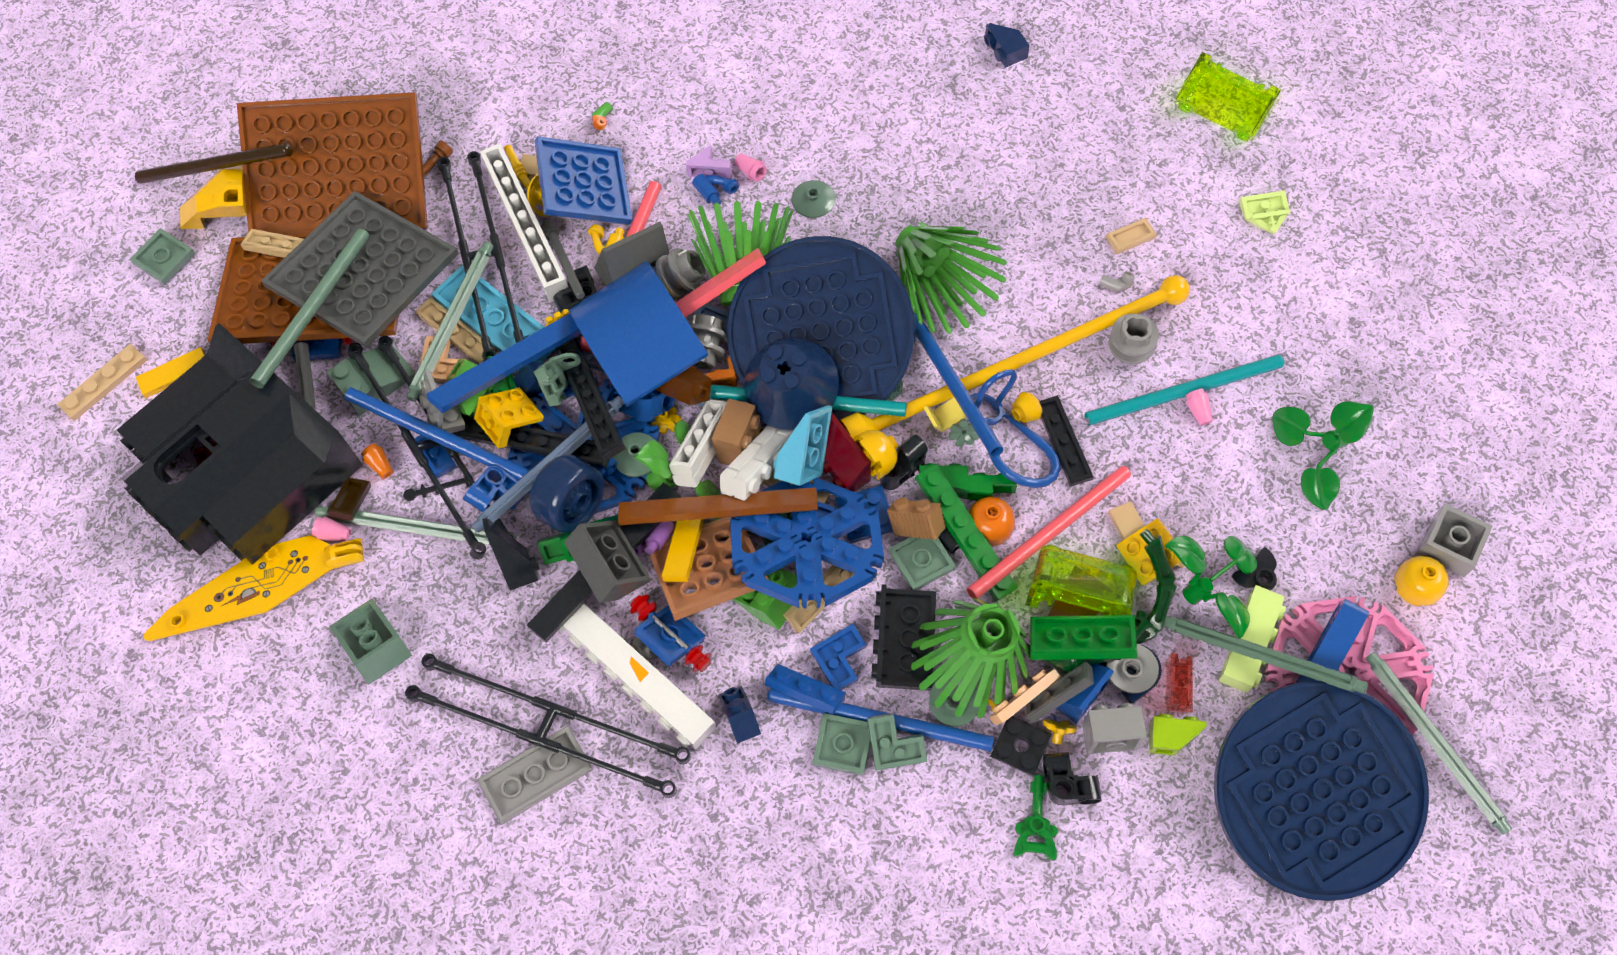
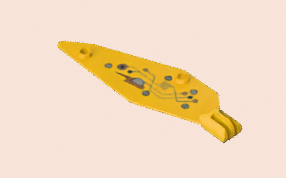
M309 535L277 543L253 565L245 558L170 607L144 633V639L150 642L266 613L332 569L364 562L362 539L356 538L330 545Z

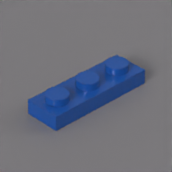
M777 664L765 679V686L832 715L845 699L846 692L780 664Z

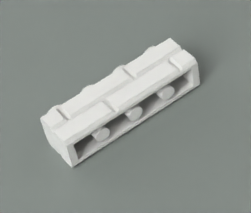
M710 400L704 404L703 409L700 411L669 464L676 485L694 488L698 486L716 454L711 438L727 404L726 401Z
M768 425L720 474L721 492L729 496L734 495L735 498L743 501L752 493H756L760 484L771 477L774 470V460L793 431L780 430Z

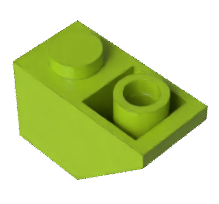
M1170 714L1154 716L1149 723V753L1175 756L1207 727V722L1199 721V718L1192 716L1183 717V719L1173 718Z

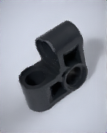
M587 265L574 270L585 293L584 298L577 299L572 287L557 292L553 300L558 312H562L564 309H571L588 298L586 297L587 295L591 296L597 292Z
M913 435L897 448V463L888 473H892L896 477H889L888 475L882 477L880 484L886 490L897 489L909 478L914 477L916 471L919 472V465H925L928 448L921 437Z
M1069 752L1043 754V769L1047 781L1048 795L1053 803L1057 805H1087L1102 801L1098 775H1074L1071 769ZM1056 786L1065 787L1068 795H1059L1056 791Z

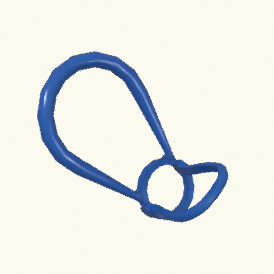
M1012 369L998 372L984 383L979 393L970 395L973 401L975 400L978 409L981 402L986 401L997 411L998 417L993 419L985 418L989 426L996 425L1000 422L1001 418L1005 417L1046 454L1050 461L1051 469L1045 477L1034 479L1022 476L1011 470L1003 462L1000 455L991 457L989 454V457L996 469L1012 482L1030 488L1047 487L1057 480L1061 470L1059 457L1053 447L1041 436L1003 411L1001 402L1013 387L1017 379V373ZM1011 375L997 399L985 394L994 382Z

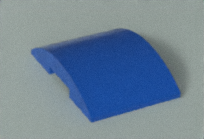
M648 261L643 262L569 309L584 339L627 407L709 356Z

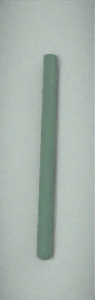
M358 229L250 378V382L255 387H264L367 242L369 234L366 230Z

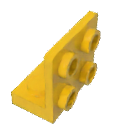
M521 388L479 396L474 419L498 449L507 446L512 428L541 422L544 418Z
M1158 518L1117 544L1120 553L1143 586L1156 579L1153 564L1144 548L1147 543L1139 535L1145 529H1148L1154 537L1161 536L1172 568L1177 565L1180 568L1185 567L1178 557L1165 547L1173 537L1164 523Z

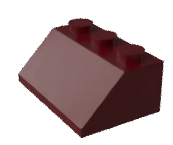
M831 412L823 472L825 474L830 473L833 477V484L855 492L871 481V461Z

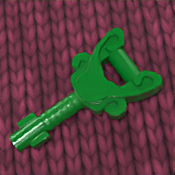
M1034 775L1033 782H1030V793H1033L1032 816L1026 817L1023 822H1019L1015 826V831L1020 837L1014 848V856L1020 857L1026 852L1044 854L1047 859L1055 861L1057 859V851L1052 838H1055L1058 829L1050 825L1048 819L1042 817L1043 794H1047V783H1044L1043 775ZM1037 835L1043 838L1045 843L1028 842L1027 837Z

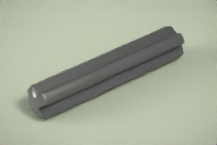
M298 342L294 344L299 394L312 408H315L309 346L307 342Z

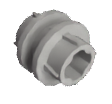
M676 248L671 250L669 256L663 255L659 257L656 261V266L653 267L669 294L676 298H681L688 291L691 292L698 288L700 281L704 279L705 266L699 255L695 251Z
M1137 313L1126 314L1119 317L1113 325L1108 341L1109 349L1113 356L1123 363L1130 365L1141 364L1147 361L1154 353L1159 338L1158 328L1151 318Z
M693 315L692 322L689 325L709 354V356L693 366L705 369L715 368L717 360L723 359L726 351L719 346V344L727 343L724 322L710 315Z

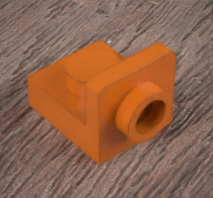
M730 357L727 358L729 369H717L706 373V376L712 379L711 385L737 387L736 378L738 376Z

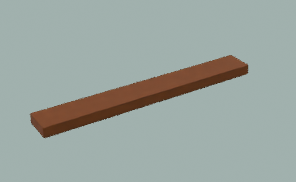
M816 487L752 493L745 501L735 498L734 495L724 494L620 502L618 522L619 525L812 511L818 510Z

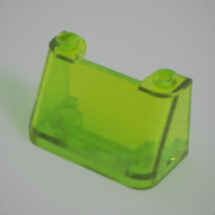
M1201 52L1175 98L1178 104L1177 108L1185 113L1192 111L1237 133L1236 137L1244 142L1254 140L1281 99V89L1273 85L1265 89V84L1261 83L1258 85L1223 68L1219 62L1216 65L1215 62L1211 61L1212 56Z
M1047 545L1039 550L1025 605L1038 608L1040 602L1047 601V604L1052 606L1055 599L1103 612V615H1131L1134 605L1137 572L1128 564H1118L1061 549L1055 545Z

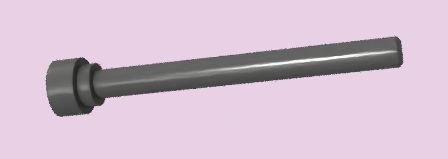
M553 220L543 222L540 227L546 239L551 242L576 298H584L585 293L558 238L560 229L557 223Z

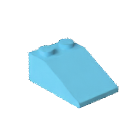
M832 406L821 407L803 416L774 460L775 479L800 486L822 476Z

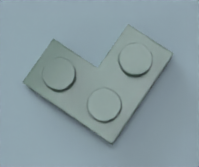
M893 713L867 717L876 771L927 762L922 734L897 738Z

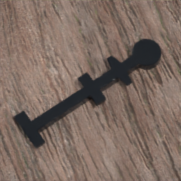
M466 478L441 484L443 489L465 483L467 488L471 487ZM421 484L420 490H405L403 497L406 501H413L416 496L422 495L423 498H426L427 493L436 492V495H438L439 492L435 486L425 488Z

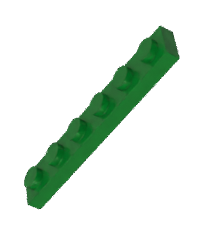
M935 464L918 474L915 480L930 503H940L941 512H943L942 516H944L943 520H945L944 524H946L947 529L978 576L982 577L997 565L1000 559L983 533L976 527L975 521L938 465ZM1009 574L988 591L995 602L1016 590L1018 586Z

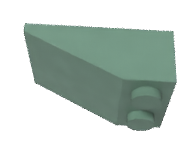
M392 345L400 358L399 361L410 379H413L416 372ZM375 348L362 353L370 366V371L386 397L406 384L395 364L391 363L385 352ZM346 358L326 372L344 397L347 390L352 387L381 401L365 372L361 371L354 359ZM350 403L359 416L367 411Z
M373 598L329 626L368 685L412 656Z

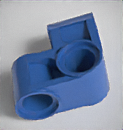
M617 390L610 395V401L617 396L620 397ZM653 390L627 407L624 404L618 410L638 421L645 422L654 419L664 412H668L672 408L675 399Z
M489 466L478 480L471 485L463 500L479 511L484 512L492 500L496 501L519 480L498 466ZM525 495L509 509H516Z

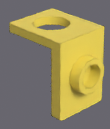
M955 398L934 410L928 406L924 407L934 428L941 432L951 428L952 424H958L961 419L967 418Z

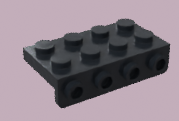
M882 584L881 591H876L875 606H880V615H875L874 630H879V639H873V654L878 655L877 664L872 663L871 679H876V687L920 690V683L933 673V668L925 671L923 665L916 670H912L911 665L913 662L934 651V646L925 650H920V647L912 648L911 646L914 641L935 634V629L924 630L920 629V626L923 623L935 621L936 615L934 613L936 611L937 591L887 588L886 584ZM933 683L925 691H931Z

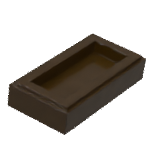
M348 478L328 510L329 517L353 521L370 490V481Z

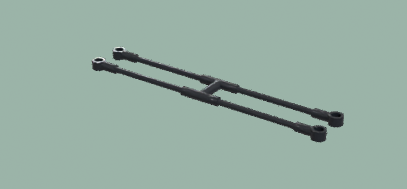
M472 151L467 155L468 163L472 166L474 177L477 179L490 231L489 238L493 245L491 257L494 256L496 266L500 271L514 328L515 343H518L524 337L517 320L505 272L506 265L499 237L495 232L482 180L480 153ZM440 157L437 160V166L442 173L444 183H446L459 238L458 245L466 274L477 251L469 252L467 241L464 239L451 184L450 160L447 157ZM475 287L472 297L482 335L483 361L489 359L487 358L488 356H494L496 352L493 350L490 337L487 335Z
M381 336L377 345L378 349L385 352L391 363L395 364L409 387L412 380L392 347L393 340L389 336ZM358 343L350 344L347 352L348 357L354 359L361 371L365 372L381 400L391 405L369 369L370 366L362 354V346ZM397 424L401 431V436L420 467H423L463 531L462 535L471 548L470 556L477 560L482 559L487 549L485 544L478 542L471 529L467 528L430 468L429 461L423 453V450L434 448L441 444L430 439L416 442L410 430ZM444 446L471 486L475 481L459 457V453ZM497 519L494 522L514 539H517L513 532L507 530L501 519Z
M430 653L424 655L421 660L426 670H438L449 675L454 674L530 702L531 705L546 710L547 712L537 733L534 734L521 728L516 729L439 700L436 696L422 692L416 685H410L405 690V696L411 702L420 701L433 707L439 706L516 735V738L556 753H564L641 782L643 786L661 792L665 798L675 796L677 789L674 782L670 780L663 782L649 776L638 775L566 748L561 743L546 738L556 715L571 720L576 719L657 749V752L675 758L679 764L684 765L691 760L690 751L686 747L676 748L662 742L657 743L578 714L576 710L537 696H529L456 669L453 665L438 660L435 655ZM429 659H434L431 665H426ZM413 691H417L414 697H410ZM682 752H686V753H687V757H686V758H684V759H679V758H678V756H679L680 753H682ZM666 786L673 787L670 793L664 792Z

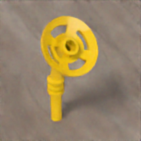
M506 145L504 151L518 181L527 189V200L533 212L541 217L551 216L544 215V210L540 211L536 208L537 204L543 205L539 173L530 180L527 177L528 173L523 163L519 162L512 145Z

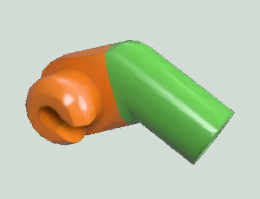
M606 101L592 114L593 126L598 130L606 128V116L613 110L609 102Z

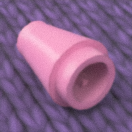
M742 153L738 154L735 158V165L751 181H760L764 178L767 168L762 161Z
M1198 389L1185 395L1187 399L1185 403L1199 423V426L1213 422L1208 393L1204 392V389Z
M326 516L323 518L317 517L312 528V535L316 536L319 540L348 541L351 535V528Z

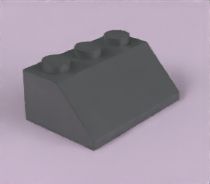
M661 222L653 224L601 250L594 269L605 286L645 261H648L653 268L656 266V261L659 257L663 255L669 256L670 252Z
M616 520L579 524L564 542L599 603L619 600L652 580Z

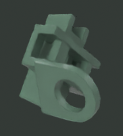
M565 353L552 357L550 361L540 365L534 371L549 406L561 405V401L567 399L563 390L570 383L569 380H566L563 372L581 363L579 355ZM567 358L575 359L573 362H564L563 360Z

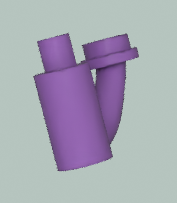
M672 521L661 522L634 550L636 555L638 556L644 552L652 555L655 551L661 550L675 530L674 523Z

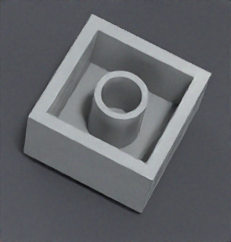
M1444 503L1434 515L1417 555L1429 556L1438 560L1445 569L1465 577L1476 567L1493 526Z
M1132 703L1118 705V708L1107 709V706L1091 708L1082 723L1086 753L1097 754L1139 750L1147 738L1142 706H1133Z

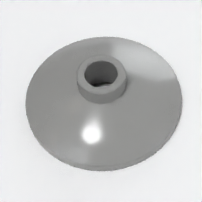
M1137 644V659H1121L1106 663V667L1114 671L1110 681L1115 687L1127 693L1135 694L1148 690L1157 680L1159 673L1158 662L1154 654L1140 644ZM1132 667L1135 670V674H1129L1126 668Z

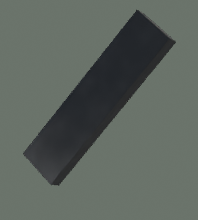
M1058 395L1039 401L1042 407V423L1059 457V462L1070 487L1093 480L1094 476Z

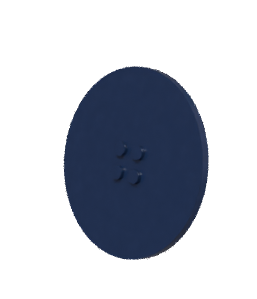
M812 236L793 240L763 256L766 264L742 279L732 299L727 321V343L730 359L743 386L747 367L759 350L773 341L796 337L817 343L831 356L839 375V391L837 396L886 400L898 387L908 369L914 350L916 330L915 316L910 297L893 268L869 248L851 240L832 236ZM832 410V413L838 420L856 413Z
M1323 681L1286 685L1263 695L1248 706L1227 732L1219 750L1214 773V797L1217 814L1223 832L1233 850L1251 871L1268 884L1302 898L1321 901L1344 900L1366 894L1382 886L1395 876L1411 858L1419 844L1427 820L1429 807L1427 772L1420 750L1406 726L1388 707L1371 695L1356 691L1350 692Z

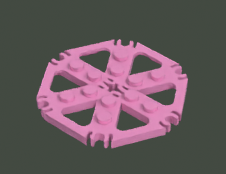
M1357 596L1299 604L1298 607L1296 606L1292 610L1297 619H1292L1286 614L1279 622L1278 632L1272 649L1282 652L1286 639L1294 638L1311 654L1324 630L1314 618L1315 615L1334 612L1338 604L1344 599L1356 603ZM1361 597L1356 605L1370 613L1338 671L1345 673V670L1351 669L1354 672L1352 676L1368 682L1366 693L1388 707L1403 722L1410 734L1413 735L1418 729L1402 708L1378 684L1381 681L1370 669L1371 665L1365 658L1369 655L1376 626H1385L1403 644L1404 651L1378 656L1381 660L1384 659L1399 680L1409 679L1415 683L1414 699L1425 711L1434 673L1424 674L1431 671L1433 666H1424L1421 663V659H1426L1429 653L1423 652L1426 648L1383 604L1379 607V613H1377L1378 602L1375 601L1371 609H1368L1364 606L1365 598ZM1268 663L1264 673H1274L1269 674L1265 678V682L1273 681L1276 683L1277 688L1295 684L1300 675ZM1271 688V689L1268 691V693L1271 692V691H1273V690H1275V689H1277V688Z

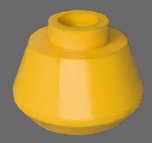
M1021 392L1012 404L1011 413L1017 421L1027 423L1041 418L1042 407L1033 394Z

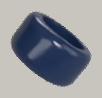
M562 455L551 460L539 472L530 492V508L532 513L538 520L558 532H573L579 524L588 523L599 508L604 493L603 476L593 465L574 455Z

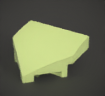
M1285 190L1246 196L1239 199L1244 219L1272 234L1277 232L1291 211L1289 210Z

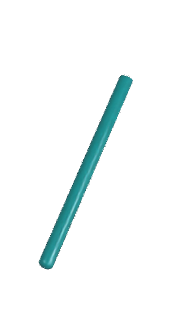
M1277 354L1085 412L1084 417L1085 419L1089 418L1090 424L1088 426L1183 398L1188 393L1198 389L1207 391L1280 369L1284 366L1285 360L1283 356Z
M711 385L710 399H733L747 402L744 387ZM837 396L832 410L905 417L907 402Z

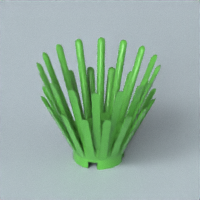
M735 201L736 248H734L732 233L728 230V224L723 221L721 206L717 202L714 203L723 251L722 256L704 208L700 205L698 206L712 254L695 213L689 209L690 214H688V217L697 235L696 239L703 255L695 240L691 239L710 278L712 279L757 248L765 256L773 249L790 242L791 236H788L785 242L782 243L794 210L789 213L790 206H787L782 219H776L779 205L775 203L772 207L767 231H765L766 221L762 220L760 222L761 202L757 201L754 205L751 232L747 230V223L742 222L741 203ZM741 281L720 294V304L731 306L732 299Z
M918 222L921 226L915 228L912 225L907 226L896 239L895 246L898 248V253L895 252L899 259L900 279L905 288L907 284L913 311L917 315L919 324L922 325L923 320L915 292H917L929 329L935 333V326L920 284L921 281L948 334L952 333V329L944 315L946 309L932 283L963 327L969 328V322L957 307V305H963V302L948 283L982 317L986 315V311L958 283L971 294H976V288H978L995 301L999 299V296L958 265L981 278H986L988 275L1003 283L1006 282V278L954 250L1001 265H1006L1007 261L954 241L996 251L1001 250V248L988 244L987 241L989 239L969 236L977 235L979 232L963 230L965 227L930 226L923 222Z
M978 598L972 599L979 605L962 600H954L952 602L956 604V609L940 608L934 614L939 616L965 617L923 623L920 629L924 630L957 627L914 641L911 647H920V650L928 649L946 641L949 642L913 662L911 668L916 670L924 665V670L928 671L951 656L920 683V690L924 691L936 680L935 687L941 689L954 675L934 704L936 707H941L961 681L952 697L956 702L961 699L955 711V716L961 717L981 677L973 706L979 707L977 718H983L995 672V705H998L1005 699L1007 662L1013 696L1018 691L1015 657L1021 677L1023 679L1027 678L1028 670L1023 659L1025 657L1024 652L1030 659L1031 655L1030 650L1020 635L1024 638H1027L1024 630L1019 627L1018 620L1014 614L1008 609L1004 611L998 604H988Z

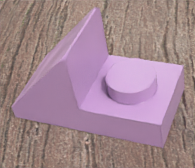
M711 145L686 162L688 177L704 174L705 176L717 175L726 179L732 178L731 161L713 159Z

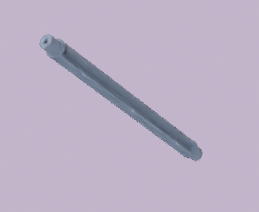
M619 396L606 403L612 417L625 404ZM587 423L582 424L481 513L471 527L479 533L484 529L482 519L488 518L494 523L531 490L537 475L546 464L559 456L570 455L592 435Z

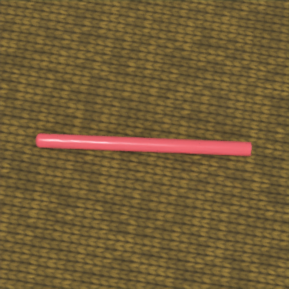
M649 182L626 237L645 228L662 188L658 182ZM582 337L579 344L581 349L585 352L592 351L584 337Z
M1120 466L971 584L966 589L968 595L971 598H980L1129 479L1131 476L1129 468Z

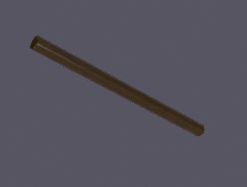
M282 143L139 170L135 172V180L139 184L290 157L294 149L291 144Z

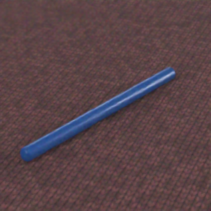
M914 313L916 337L990 456H999L1004 448L924 321L920 325L917 315Z
M350 387L345 394L344 399L488 467L498 466L515 479L520 480L530 471L523 466L355 388Z
M772 688L768 690L767 699L769 702L821 714H830ZM842 702L833 715L867 722V717L889 713ZM893 714L896 731L914 735L922 734L923 737L989 752L992 751L994 736Z

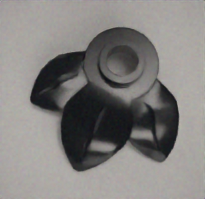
M1264 547L1256 557L1257 568L1252 573H1243L1236 564L1238 571L1233 573L1231 577L1239 586L1252 588L1257 585L1270 591L1276 586L1277 577L1274 570L1276 569L1277 562L1271 551ZM1260 577L1266 578L1267 581H1268V583H1267V584L1262 583V582L1259 580V578H1260Z

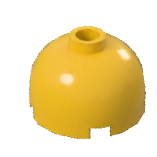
M868 430L853 438L871 461V476L877 474L876 479L879 480L895 467L898 444L891 435L887 437L881 431Z
M1415 556L1407 559L1397 568L1394 582L1398 594L1406 602L1421 607L1422 605H1434L1445 595L1449 586V577L1444 566L1438 560L1429 556Z

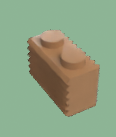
M899 498L895 500L887 510L894 536L928 538L929 540L937 539L946 528L940 503H930L926 499L908 501L907 498Z

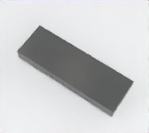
M1084 662L1052 683L1026 704V718L1031 723H1034L1093 685L1092 666Z

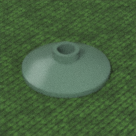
M818 180L801 183L792 194L794 209L802 216L809 218L826 215L832 210L836 200L833 189L825 182Z
M631 433L622 437L626 449L612 457L618 461L617 470L629 477H641L652 472L645 464L636 460L637 453L633 454L631 451L634 449L640 450L647 442L656 440L644 433Z
M953 675L941 689H937L935 684L930 691L929 704L932 713L940 722L949 726H961L972 721L978 713L979 707L973 706L978 690L977 686L961 717L955 716L958 705L951 703V697L956 692L961 681L941 707H936L934 704L954 677Z

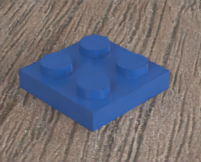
M882 485L855 492L863 495L864 499L869 500L868 507L865 509L876 508V513L878 512L881 535L893 532L887 512L889 505ZM841 497L835 498L838 509L847 504L845 499ZM863 525L846 534L849 543L871 538L870 527Z

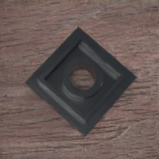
M1011 716L1006 720L990 757L1034 777L1052 734ZM1017 740H1023L1027 743L1028 750L1018 752L1013 744Z

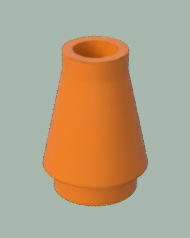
M377 443L367 446L361 452L362 461L375 471L381 479L384 480L394 473L383 447L378 446Z

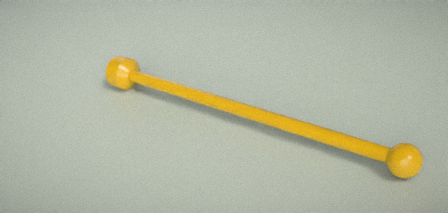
M1179 275L1169 276L1162 281L1159 290L974 372L960 380L966 390L969 391L984 384L998 372L1008 369L1016 370L1114 325L1119 317L1126 314H1140L1164 302L1170 305H1179L1186 301L1190 294L1189 283ZM947 385L908 402L905 417L879 415L871 419L856 412L839 420V422L849 435L855 438L868 430H883L925 411L924 407L926 406L929 408L934 407L954 396Z

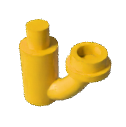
M593 224L588 229V234L592 236L593 246L598 255H600L601 250L605 248L600 240L604 237V228ZM616 228L615 233L610 234L605 247L624 239V229Z

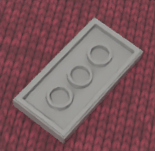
M569 726L547 737L550 740L561 743L566 748L584 754ZM534 745L478 778L477 781L500 824L503 825L593 771V768L588 762Z

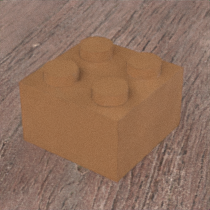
M728 399L711 438L718 463L730 465L763 431L756 405Z

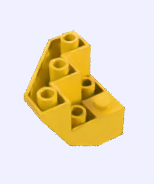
M242 165L219 169L180 206L181 229H205L204 218L247 216Z

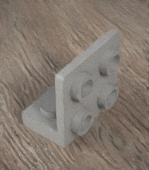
M430 370L424 371V380H421L423 394L419 396L422 409L427 410L428 423L449 433L465 430V422L457 405L441 413L427 400V393L437 387Z

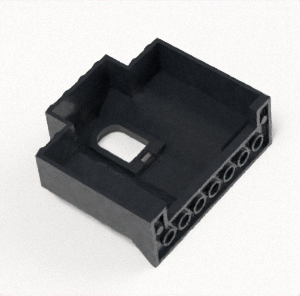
M220 323L215 326L207 354L116 430L123 436L120 442L140 460L121 479L128 485L124 488L128 494L188 552L194 550L201 556L220 539L241 561L246 558L253 565L360 469L363 464L339 431L275 373L272 374L263 388L255 387L250 382V378L262 361ZM212 438L217 445L213 447L207 440ZM196 439L213 453L183 480L175 484H167L172 478L163 469Z

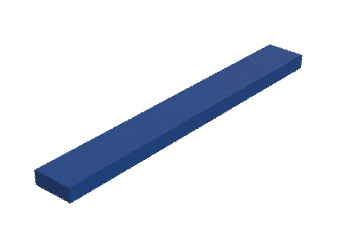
M569 313L427 393V400L441 413H444L582 333Z

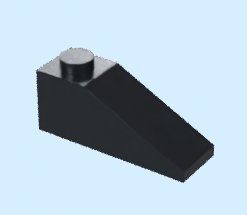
M482 519L485 534L509 590L511 591L538 581L536 571L540 570L536 557H530L525 546L490 519Z

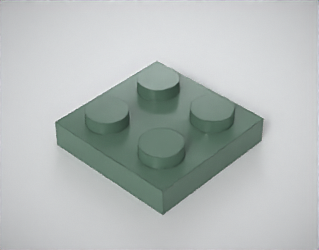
M160 228L129 260L133 265L163 285H166L196 253L192 248Z
M909 537L888 548L889 555L911 590H919L956 570V565L939 538L929 540L928 538Z
M823 713L812 762L813 766L864 776L871 742L868 722Z

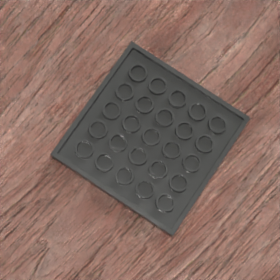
M354 191L269 272L261 282L264 287L301 308L358 229L366 230L369 234V239L314 317L367 348L459 253L457 248Z

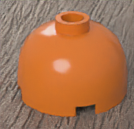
M985 497L976 501L969 510V514L975 521L976 527L983 533L992 547L1001 545L1010 539L1015 528V515L1011 506L1006 501L998 497Z

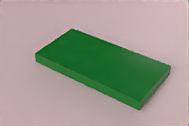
M1135 615L1030 617L1031 660L1137 659Z

